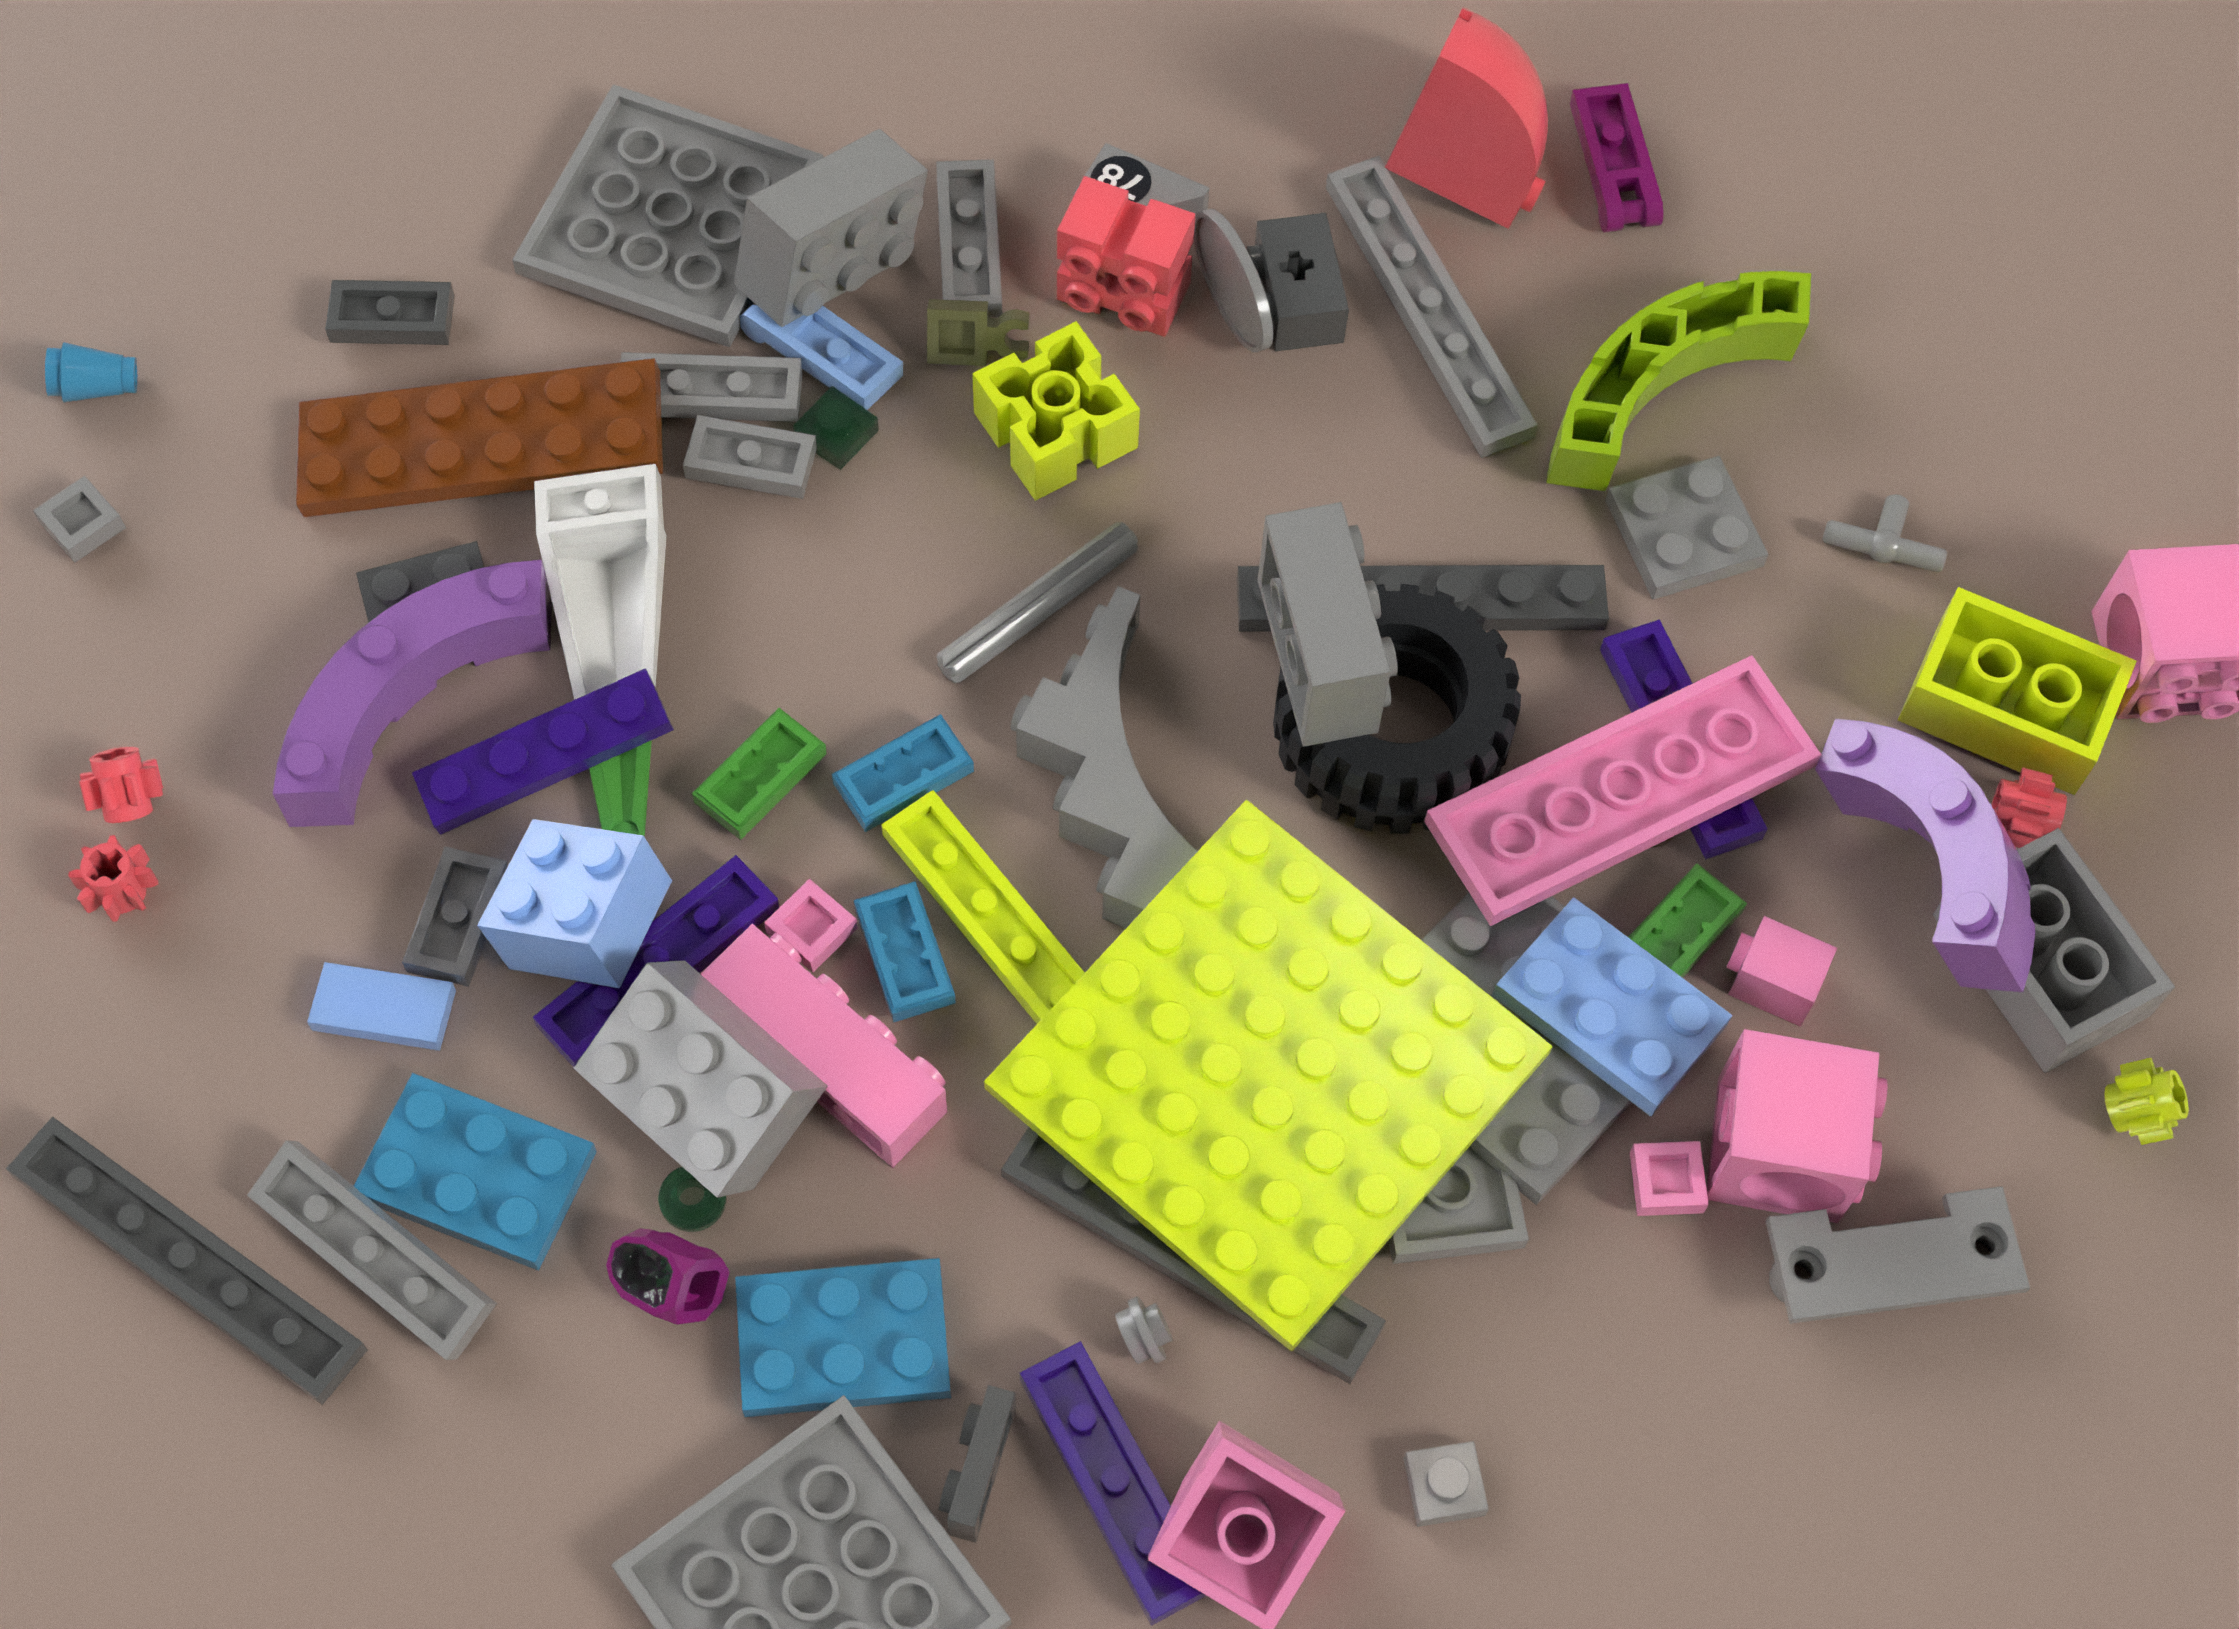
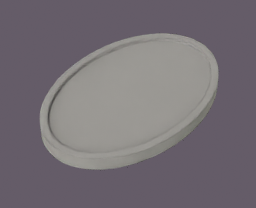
M1214 209L1197 213L1195 215L1194 228L1195 248L1204 278L1223 319L1239 342L1249 351L1256 353L1268 349L1273 342L1271 312L1260 277L1247 249L1232 225L1221 213Z

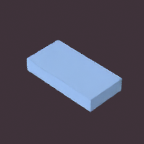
M324 962L307 1023L312 1031L440 1051L456 989L453 982Z

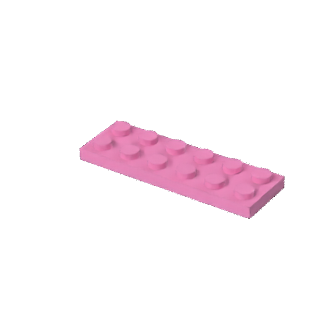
M1753 655L1428 810L1424 822L1485 919L1492 926L1816 767L1822 754Z

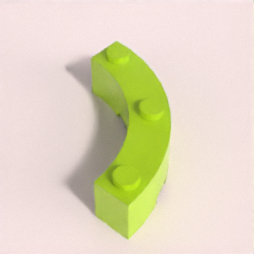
M1789 271L1740 273L1737 280L1719 282L1704 286V281L1694 283L1656 300L1619 326L1599 347L1571 395L1550 455L1546 483L1606 491L1620 457L1625 430L1640 410L1665 388L1700 370L1724 363L1767 359L1791 361L1809 325L1811 273Z

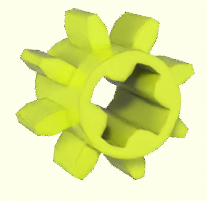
M2152 1057L2121 1064V1075L2115 1076L2116 1083L2106 1085L2104 1092L2106 1109L2114 1128L2119 1133L2129 1131L2131 1137L2138 1135L2141 1145L2172 1139V1128L2178 1126L2177 1120L2187 1118L2189 1113L2186 1091L2178 1073L2175 1070L2164 1071L2162 1066L2155 1068Z

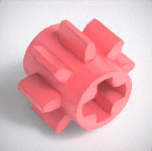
M137 747L113 748L99 752L89 758L92 772L81 773V781H79L86 811L101 808L104 821L108 823L128 822L152 813L153 807L150 798L163 795V785L156 759L142 762Z
M2022 768L2019 780H2000L1991 805L2016 848H2021L2055 829L2061 828L2066 810L2067 796L2054 792L2055 783L2052 782L2053 775Z
M112 835L107 843L98 844L92 848L84 846L81 849L84 856L81 860L80 869L70 871L68 876L75 887L82 890L77 899L87 913H91L102 906L112 922H117L120 914L134 909L143 911L146 908L143 900L146 896L147 888L157 886L158 879L151 868L145 867L150 858L140 844L132 846L126 852L116 836Z

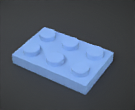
M1575 897L1569 901L1501 978L1492 994L1494 998L1649 1116L1656 1112L1726 1028L1733 1016Z

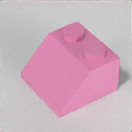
M1219 1421L1183 1479L1150 1550L1148 1560L1259 1628L1274 1629L1344 1515L1345 1509L1337 1491Z

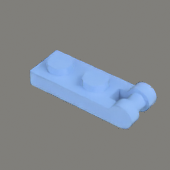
M755 304L751 305L740 315L741 329L751 340L760 344L765 342L786 358H801L803 370L864 413L903 376V361L824 306L810 316L803 315L783 327L779 326Z

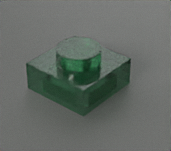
M831 386L793 425L794 432L815 435L816 454L841 470L879 431L878 417Z

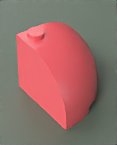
M1463 7L1385 166L1388 170L1508 229L1520 208L1529 213L1531 212L1546 182L1536 175L1546 147L1548 133L1547 103L1537 70L1520 44L1497 24Z

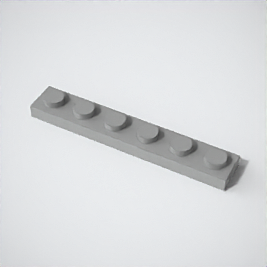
M1376 156L1327 174L1326 189L1480 457H1486L1535 438L1538 424L1391 174L1385 168L1381 157Z

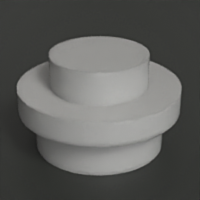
M1139 1296L1128 1300L1129 1308L1116 1313L1115 1317L1133 1359L1137 1364L1151 1358L1155 1363L1165 1360L1166 1354L1163 1345L1173 1341V1338L1157 1303L1145 1307Z

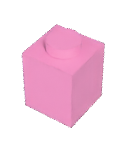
M1764 916L1754 937L1741 933L1726 966L1727 969L1737 973L1728 995L1801 1027L1815 1003L1837 947Z

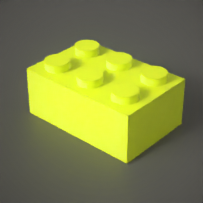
M1958 587L1938 624L1897 721L2018 772H2021L2022 768H2027L2053 775L2052 782L2055 783L2056 788L2075 795L2098 761L2137 661Z

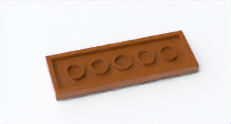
M655 358L299 402L296 506L303 517L534 490V481L650 464H656L659 473L663 474L659 367Z

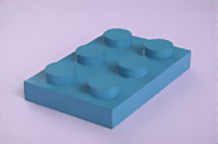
M412 1073L354 1187L382 1210L539 1271L597 1150L593 1142Z
M940 1258L735 1277L741 1396L744 1417L824 1410L843 1395H845L853 1407L951 1398Z

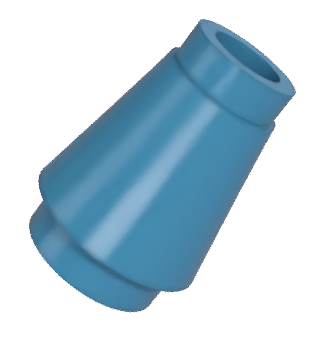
M63 342L62 348H47L45 384L48 396H60L65 403L137 392L138 368L136 357H124V355Z

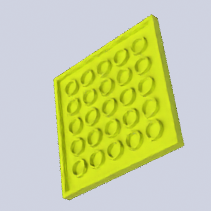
M1246 799L984 1080L985 1090L1292 1352L1546 1059L1553 1046Z

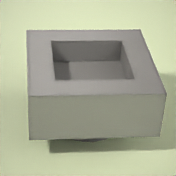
M85 476L33 510L40 524L74 563L126 528L120 515Z
M1474 1441L1405 1453L1403 1460L1417 1527L1486 1516L1489 1509Z

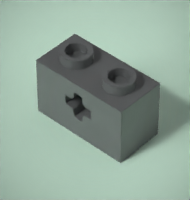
M1327 213L1257 221L1255 245L1247 246L1246 249L1260 277L1269 304L1273 323V345L1275 352L1344 343L1349 307Z

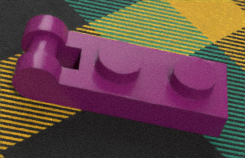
M1628 83L1574 89L1570 99V108L1596 196L1601 230L1604 233L1623 230L1624 224L1640 222L1643 228L1662 225L1664 218L1663 201ZM1634 191L1637 200L1622 201L1619 192Z

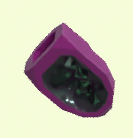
M639 1228L612 1242L606 1263L609 1280L621 1298L654 1317L676 1325L706 1321L722 1302L730 1273L723 1259L712 1249L697 1246L671 1232H658Z

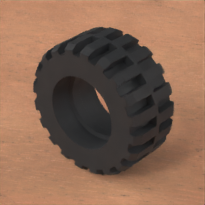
M1401 583L1399 591H1386L1385 584H1376L1381 605V617L1376 619L1381 638L1390 637L1393 642L1397 658V675L1414 679L1428 686L1440 696L1449 708L1454 723L1441 734L1415 743L1389 742L1368 734L1303 747L1280 666L1273 725L1274 738L1280 741L1278 755L1284 769L1289 772L1296 771L1294 785L1306 798L1311 799L1316 794L1322 798L1320 810L1335 819H1339L1342 813L1355 818L1354 827L1371 832L1374 823L1390 825V834H1410L1412 824L1422 822L1425 830H1429L1424 822L1428 810L1499 777L1501 768L1506 763L1520 714L1521 694L1516 690L1520 677L1515 661L1511 658H1505L1508 645L1499 632L1494 629L1486 632L1483 629L1485 617L1471 606H1467L1462 611L1453 605L1455 597L1439 590L1436 591L1435 596L1418 593L1420 585Z

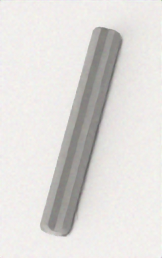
M1116 522L941 650L937 655V665L941 672L952 683H961L1136 553L1138 539L1134 532L1123 522Z

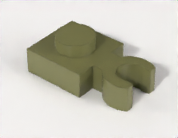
M929 299L927 307V364L986 366L988 350L997 351L1002 357L1015 353L1019 360L1028 358L1029 341L1012 340L1007 336V332L1013 329L1028 330L1030 313L1024 310L1012 309L1002 313L998 318L988 317V301Z

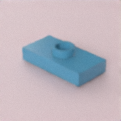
M940 714L833 773L832 780L864 831L867 832L892 818L930 791L934 790L937 793L974 772V762Z
M916 881L855 899V911L893 1023L955 1004V993Z

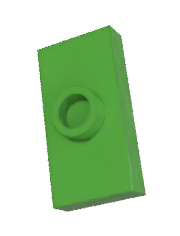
M778 708L692 793L693 801L741 840L827 754L826 744L781 708Z
M1696 863L1628 938L1683 978L1743 913L1747 903Z

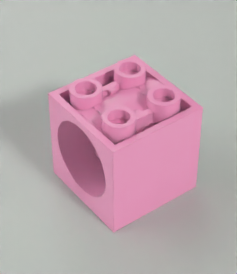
M2239 544L2129 550L2091 611L2099 645L2137 661L2117 710L2116 719L2140 718L2141 721L2146 723H2158L2169 720L2174 716L2201 715L2205 719L2213 720L2235 714L2239 711Z
M1744 1029L1718 1077L1706 1187L1708 1200L1782 1214L1826 1209L1829 1222L1838 1223L1852 1203H1860L1866 1183L1868 1181H1876L1881 1166L1882 1143L1881 1141L1872 1140L1874 1118H1881L1883 1114L1888 1087L1887 1079L1878 1077L1879 1053Z

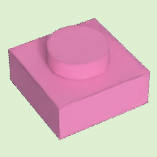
M808 879L764 922L766 933L770 937L776 933L785 938L801 956V963L812 973L858 929L856 918L811 879Z
M1700 1141L1633 1144L1629 1153L1637 1216L1703 1214L1709 1204Z

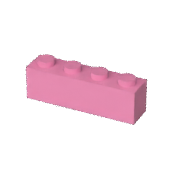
M751 924L701 975L828 1085L817 1102L887 1164L894 1168L947 1113L946 1091L943 1087L946 1084L944 1078L924 1058L917 1056L912 1061L895 1046L897 1043L896 1037L878 1018L868 1015L863 1019L847 1005L849 1002L848 996L834 980L825 974L815 978L799 964L802 962L801 956L785 938L776 933L769 938L754 924Z

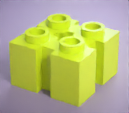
M1077 321L1035 341V357L1021 363L1015 353H1012L972 373L974 414L998 448L1010 443L1011 467L1035 501L1077 480V464L1090 459L1098 469L1138 448L1140 408L1115 374L1101 380L1102 356Z

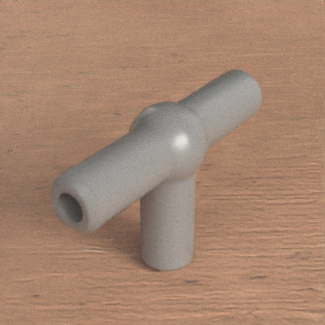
M1898 494L1890 495L1885 499L1876 531L1830 520L1827 522L1822 539L1826 544L1869 554L1880 563L1896 561L1935 572L1943 570L1947 556L1946 549L1900 538L1909 508V501L1904 496Z

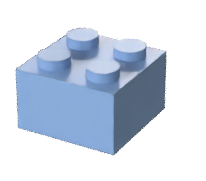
M532 819L477 926L506 966L511 970L620 988L672 880L643 835Z

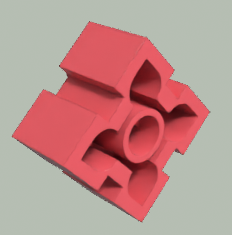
M1084 176L1057 229V259L1063 260L1057 271V300L1065 302L1073 309L1085 313L1094 312L1100 314L1103 307L1118 312L1119 320L1128 328L1140 332L1149 331L1165 337L1191 283L1192 256L1188 255V252L1194 242L1195 213L1154 199H1150L1148 205L1145 206L1128 200V190Z

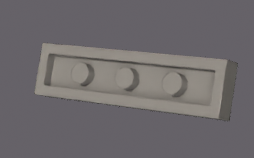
M286 1140L247 1194L249 1198L445 1360L459 1358L497 1304L299 1141Z

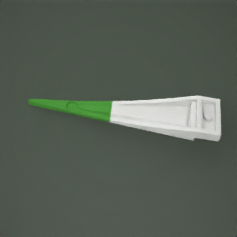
M656 464L534 481L536 535L574 700L644 668L647 669L656 687L667 537L663 521L661 475ZM652 740L589 768L601 828L603 830L643 835L645 837Z

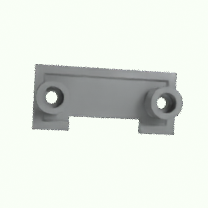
M2003 1186L1945 1194L1942 1197V1202L1947 1217L1832 1232L1826 1209L1769 1216L1765 1222L1775 1260L1769 1272V1285L1774 1295L1781 1302L1785 1303L1789 1323L2026 1293L2030 1289ZM1975 1242L1984 1244L1991 1254H1980L1975 1247ZM1794 1265L1806 1268L1810 1272L1811 1277L1808 1279L1798 1277L1795 1274Z

